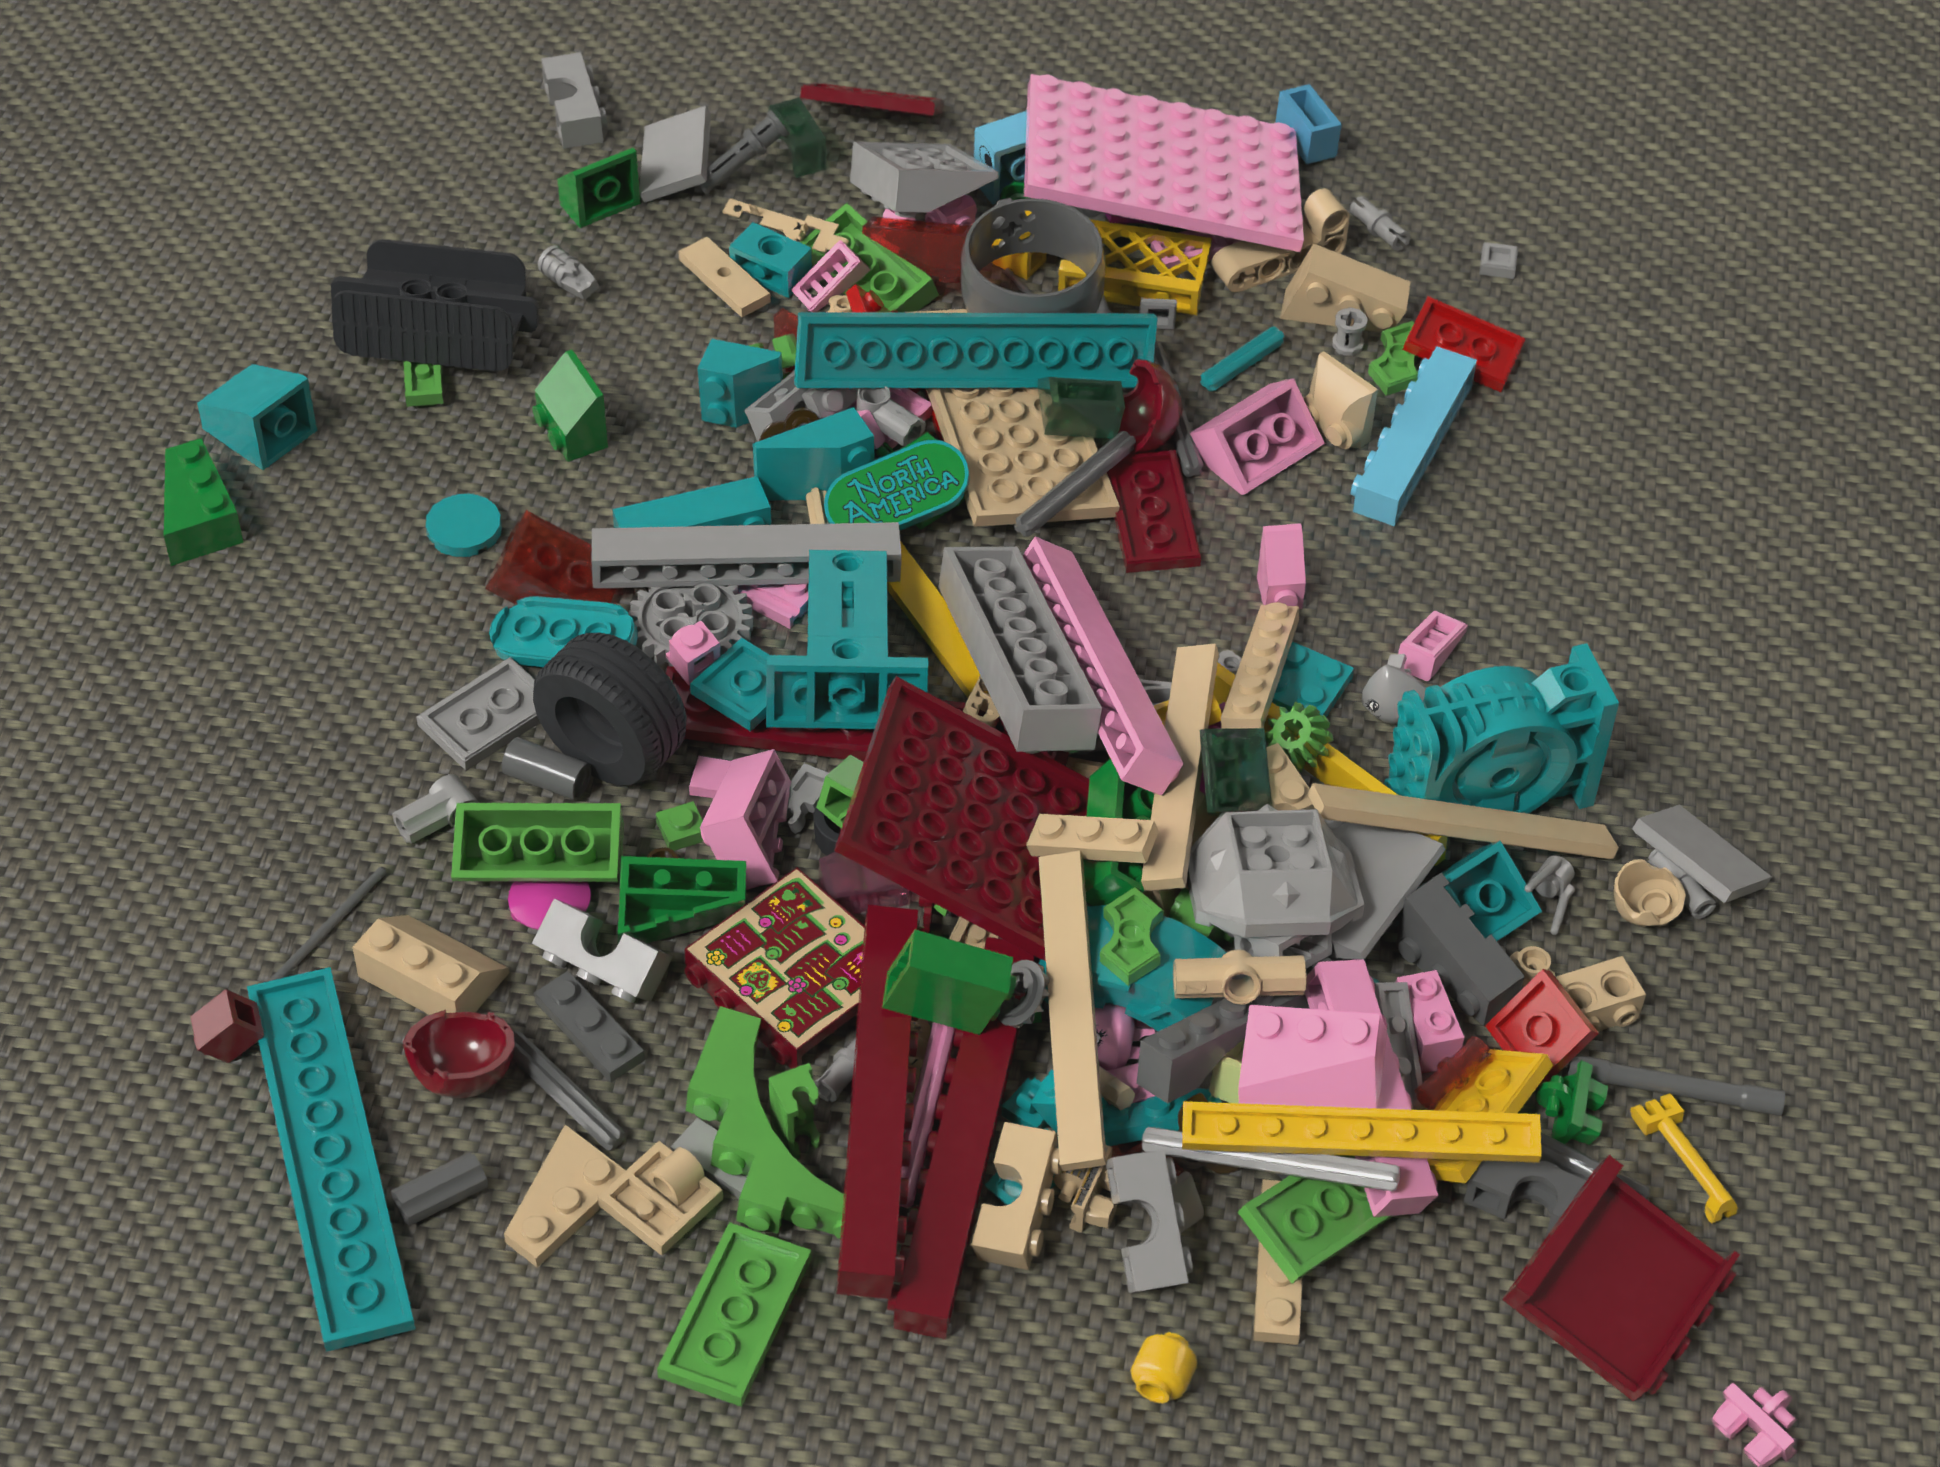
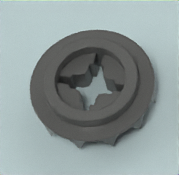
M1021 960L1012 965L1011 975L1016 976V986L1009 1001L1004 1000L1001 1004L997 1017L1000 1022L1019 1029L1023 1023H1033L1035 1012H1044L1041 1004L1043 999L1050 996L1045 989L1050 978L1043 973V966L1031 960ZM1027 991V995L1021 997L1020 1001L1019 999L1015 998V996H1020L1022 993H1025Z

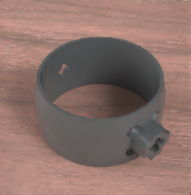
M1011 198L997 201L995 207L983 213L972 224L963 246L961 255V291L967 312L1097 313L1104 293L1106 265L1101 236L1091 220L1066 204L1047 199L1031 198L1013 201ZM1024 210L1030 211L1032 214L1027 216ZM1026 232L1031 233L1030 236L1025 239L1019 238L1022 234ZM996 239H1002L998 245H992ZM1023 252H1039L1066 259L1078 266L1087 276L1077 284L1061 291L1047 294H1023L1006 290L991 283L979 271L992 261L1003 256Z

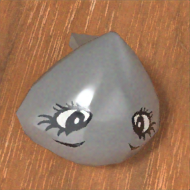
M1390 654L1387 665H1384L1372 675L1362 691L1361 702L1363 706L1375 718L1384 723L1398 724L1397 705L1399 701H1402L1404 692L1415 690L1421 700H1424L1426 686L1411 675L1410 669H1404L1407 659L1405 654Z

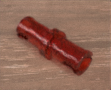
M1473 1036L1452 1057H1444L1438 1063L1437 1070L1425 1082L1415 1088L1414 1092L1417 1094V1100L1425 1108L1434 1110L1454 1089H1462L1468 1083L1469 1075L1491 1057L1487 1044L1480 1038Z

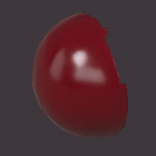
M1137 359L1129 372L1130 375H1134L1137 378L1136 387L1126 395H1118L1113 406H1110V409H1112L1114 437L1122 431H1127L1130 436H1134L1136 439L1134 450L1130 452L1131 454L1147 453L1158 449L1168 442L1179 425L1183 411L1179 387L1176 381L1160 365L1147 360Z
M445 1009L425 1016L414 1024L405 1036L403 1046L411 1070L426 1089L437 1096L459 1099L485 1093L504 1076L514 1056L515 1042L513 1030L504 1019L496 1016L494 1013L488 1012L487 1015L469 1011L446 1013Z

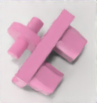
M1734 1383L1723 1392L1725 1402L1713 1416V1424L1730 1440L1746 1425L1752 1428L1758 1435L1744 1448V1453L1757 1467H1768L1780 1457L1787 1462L1796 1453V1450L1793 1448L1795 1440L1774 1421L1777 1419L1786 1429L1790 1428L1796 1421V1418L1786 1410L1792 1397L1785 1390L1778 1392L1772 1397L1763 1387L1759 1388L1753 1397L1763 1406L1762 1409Z

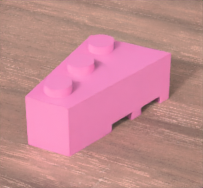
M774 749L732 760L700 826L702 839L707 846H710L717 860L746 861V890L776 883L779 876V871L773 868L774 854L782 851L783 840L777 838L779 823L786 821L791 780Z

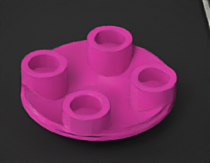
M514 881L508 895L511 917L529 928L539 930L554 898L586 912L591 900L588 882Z

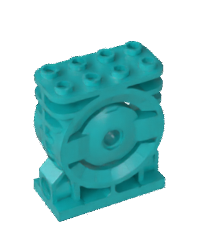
M1587 643L1572 646L1568 664L1549 668L1539 677L1521 667L1494 666L1464 674L1441 687L1438 685L1429 686L1426 688L1423 701L1415 690L1406 691L1403 693L1402 701H1399L1397 705L1399 718L1397 727L1393 729L1394 747L1393 752L1388 756L1389 778L1384 780V785L1400 796L1526 814L1540 807L1549 799L1570 794L1579 809L1594 806L1619 701Z

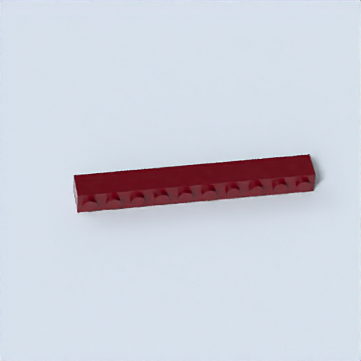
M869 904L867 907L863 937L836 1294L890 1299L893 1282L901 1283L903 1277L904 1255H896L897 1243L904 1244L907 1216H899V1204L907 1205L909 1178H901L902 1167H909L911 1156V1141L903 1139L904 1129L911 1130L914 1104L906 1103V1093H914L916 1067H908L909 1057H916L918 1045V1031H911V1021L918 1022L919 1018L884 1009L882 1006L887 971L913 931L925 932V927L917 926V909Z
M992 937L986 938L984 949L1013 957L1012 965L1021 960L1035 962L1036 956L1006 940ZM1027 991L1025 993H1022L1020 996H1015V998L1019 999L1020 1001L1021 997L1027 995ZM998 1018L995 1021L990 1020L980 1035L960 1029L955 1031L953 1046L959 1047L957 1058L949 1057L944 1083H949L950 1087L948 1095L940 1093L935 1119L941 1120L938 1132L931 1130L929 1134L926 1156L932 1157L929 1169L921 1168L916 1194L922 1195L920 1207L912 1206L908 1218L907 1232L913 1233L910 1246L902 1244L899 1254L904 1255L902 1282L900 1285L893 1284L891 1298L888 1299L887 1310L894 1311L893 1329L945 1340L947 1338L1020 1028L1003 1024Z

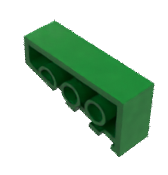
M1110 759L1090 775L1087 817L1151 820L1155 793L1122 781ZM1083 859L1086 902L1090 905H1108L1134 887L1142 893L1144 892L1141 882L1144 863Z

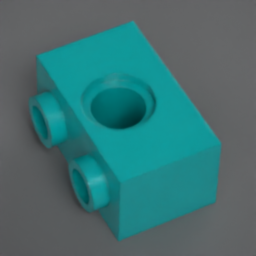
M754 222L729 245L730 258L762 287L787 298L793 294L791 289L812 269L811 247Z

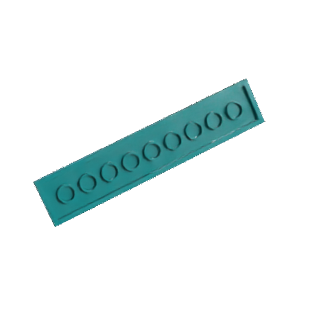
M798 312L794 384L797 388H885L884 386L888 388H1135L1137 378L1134 375H1130L1129 372L1137 359L1153 362L1158 317L1155 314Z
M331 967L247 986L249 999L257 1002L264 1037L258 1041L325 1350L328 1352L415 1330L411 1306Z

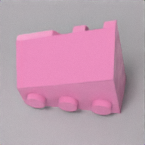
M1250 1005L1238 1087L1239 1103L1378 1108L1387 1039V1029L1381 1015L1376 1013Z

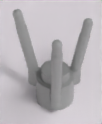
M1560 856L1548 857L1525 886V891L1528 893L1536 889L1544 897H1560L1550 930L1552 935L1558 934L1569 898L1575 891V888L1570 884L1574 878V869L1566 859Z

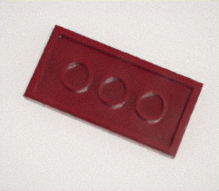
M817 82L804 84L801 86L800 98L926 115L942 113L944 100L941 98Z
M1176 450L1128 454L1106 472L1120 506L1119 511L1115 513L1114 520L1126 573L1201 567V554Z

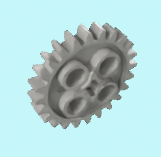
M702 583L696 586L648 587V592L638 590V600H631L630 602L631 611L628 613L633 618L638 630L636 647L642 649L650 658L654 656V661L658 666L665 662L669 663V666H673L666 658V653L670 651L669 640L672 639L679 629L687 625H694L699 621H702L719 641L720 656L740 638L748 642L751 641V631H753L752 605L747 604L746 593L738 594V585L726 587V585L714 586L709 583ZM702 657L701 659H699L698 661H696V662L694 663V665H696V664H698L699 662H701L702 660H704L705 657Z

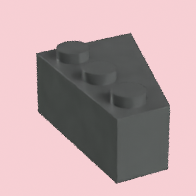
M1440 873L1405 897L1396 948L1406 961L1414 963L1423 972L1437 970L1445 992L1458 1003V1006L1465 1014L1473 1016L1481 1025L1485 1026L1522 990L1525 976L1492 935L1487 938L1483 937L1469 919L1474 915V912L1467 904L1459 907L1444 888L1449 884V881Z

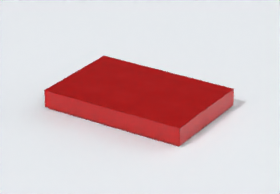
M1428 296L1402 350L1423 359H1430L1437 346L1476 359L1477 364L1473 381L1502 392L1526 338Z

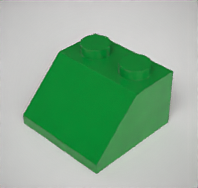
M633 147L557 179L560 206L579 228L640 204L637 151Z
M573 349L568 350L535 389L536 406L532 407V411L538 426H544L548 431L549 441L555 451L560 449L567 462L608 448L604 395Z

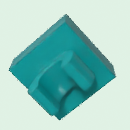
M1028 1078L1003 1104L1002 1116L1014 1124L1045 1129L1048 1123L1031 1104L1041 1086V1081L1033 1078V1080Z

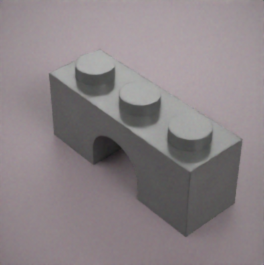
M1482 1161L1469 1178L1464 1203L1505 1219L1510 1207L1515 1202L1526 1199L1537 1201L1544 1205L1551 1215L1546 1232L1547 1236L1587 1178H1580L1547 1161H1540L1539 1163Z

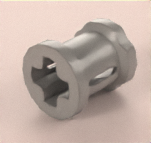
M1356 308L1342 309L1335 317V325L1338 329L1337 333L1333 336L1332 347L1339 354L1353 356L1360 353L1364 348L1362 331L1367 326V316ZM1353 318L1354 324L1353 326H1350L1351 319ZM1346 337L1349 338L1348 345H1345Z

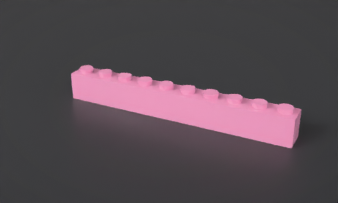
M1034 537L1023 554V558L1102 707L1098 734L1122 781L1162 796L1169 784L1178 777L1184 763L1073 552Z

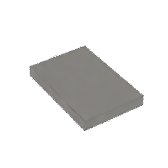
M706 106L645 126L639 188L640 196L644 202L706 183L711 113Z
M509 657L416 716L417 724L462 768L468 770L511 742L515 737H519L540 723L533 703L535 679Z
M1681 805L1640 817L1632 828L1637 835L1723 903L1766 888L1772 878L1771 875Z

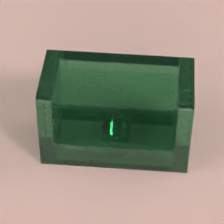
M800 97L769 105L768 111L772 110L790 133L787 137L781 136L779 139L784 140L792 153V172L794 176L799 178L827 170L826 137Z

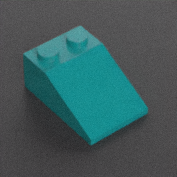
M854 407L753 443L754 477L758 476L768 501L806 500V494L812 492V488L818 487L819 490L827 492L830 485L842 474L874 461V435Z

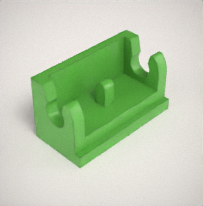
M807 1063L769 1077L771 1127L790 1154L798 1160L800 1159L798 1143L794 1140L797 1136L807 1135L811 1139V1144L814 1148H818L820 1144V1135L813 1122L814 1105L818 1103L819 1096L818 1089L813 1081L812 1068Z

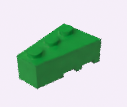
M202 438L165 449L164 540L171 566L244 543L237 510Z
M621 856L617 945L623 933L640 939L645 943H650L721 923L745 905L746 861Z

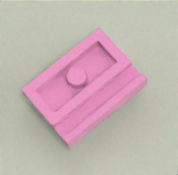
M809 584L738 585V594L746 593L747 604H751L753 610L789 629L794 626L793 622L797 617L801 618L808 611Z

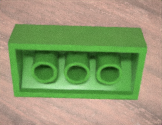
M456 803L451 879L452 881L618 882L624 839V820L621 803Z

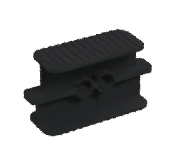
M387 239L376 240L369 246L367 250V270L363 278L338 276L334 278L330 287L333 337L336 346L343 353L351 356L374 357L478 370L503 371L510 366L513 360V340L517 331L530 333L537 329L539 324V305L536 299L527 297L526 268L523 261L515 254Z

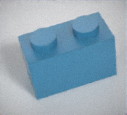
M1308 84L1280 91L1275 123L1286 124L1296 131L1297 152L1305 163L1310 164L1336 157L1342 124L1312 86Z

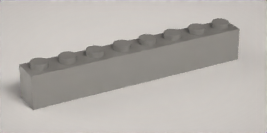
M899 522L592 528L593 588L696 586L702 583H709L714 586L809 584V549L887 551V582H900L901 544Z

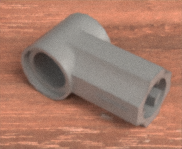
M884 386L885 388H859L857 393V411L869 410L881 432L902 446L913 442L924 432L925 421L890 399L891 393L887 386Z
M448 774L438 779L431 786L428 795L393 812L392 815L402 838L406 843L410 842L412 844L448 824L455 827L456 803L479 802L457 775Z

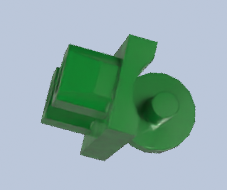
M1582 1060L1578 1063L1577 1071L1573 1075L1564 1077L1553 1075L1551 1081L1538 1085L1535 1098L1538 1104L1546 1108L1545 1114L1547 1116L1555 1117L1551 1138L1563 1144H1566L1572 1138L1590 1145L1601 1134L1603 1121L1585 1111L1588 1108L1596 1112L1604 1104L1608 1086L1591 1078L1593 1065Z

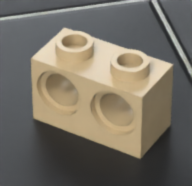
M1623 956L1556 976L1557 980L1598 1032L1614 1026H1628L1636 1019H1639L1646 993Z

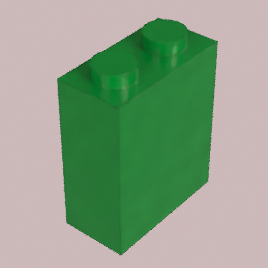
M914 930L887 971L882 1008L980 1035L990 1020L995 1021L997 1019L1003 1001H1009L1014 993L1016 976L1011 975L1013 957Z

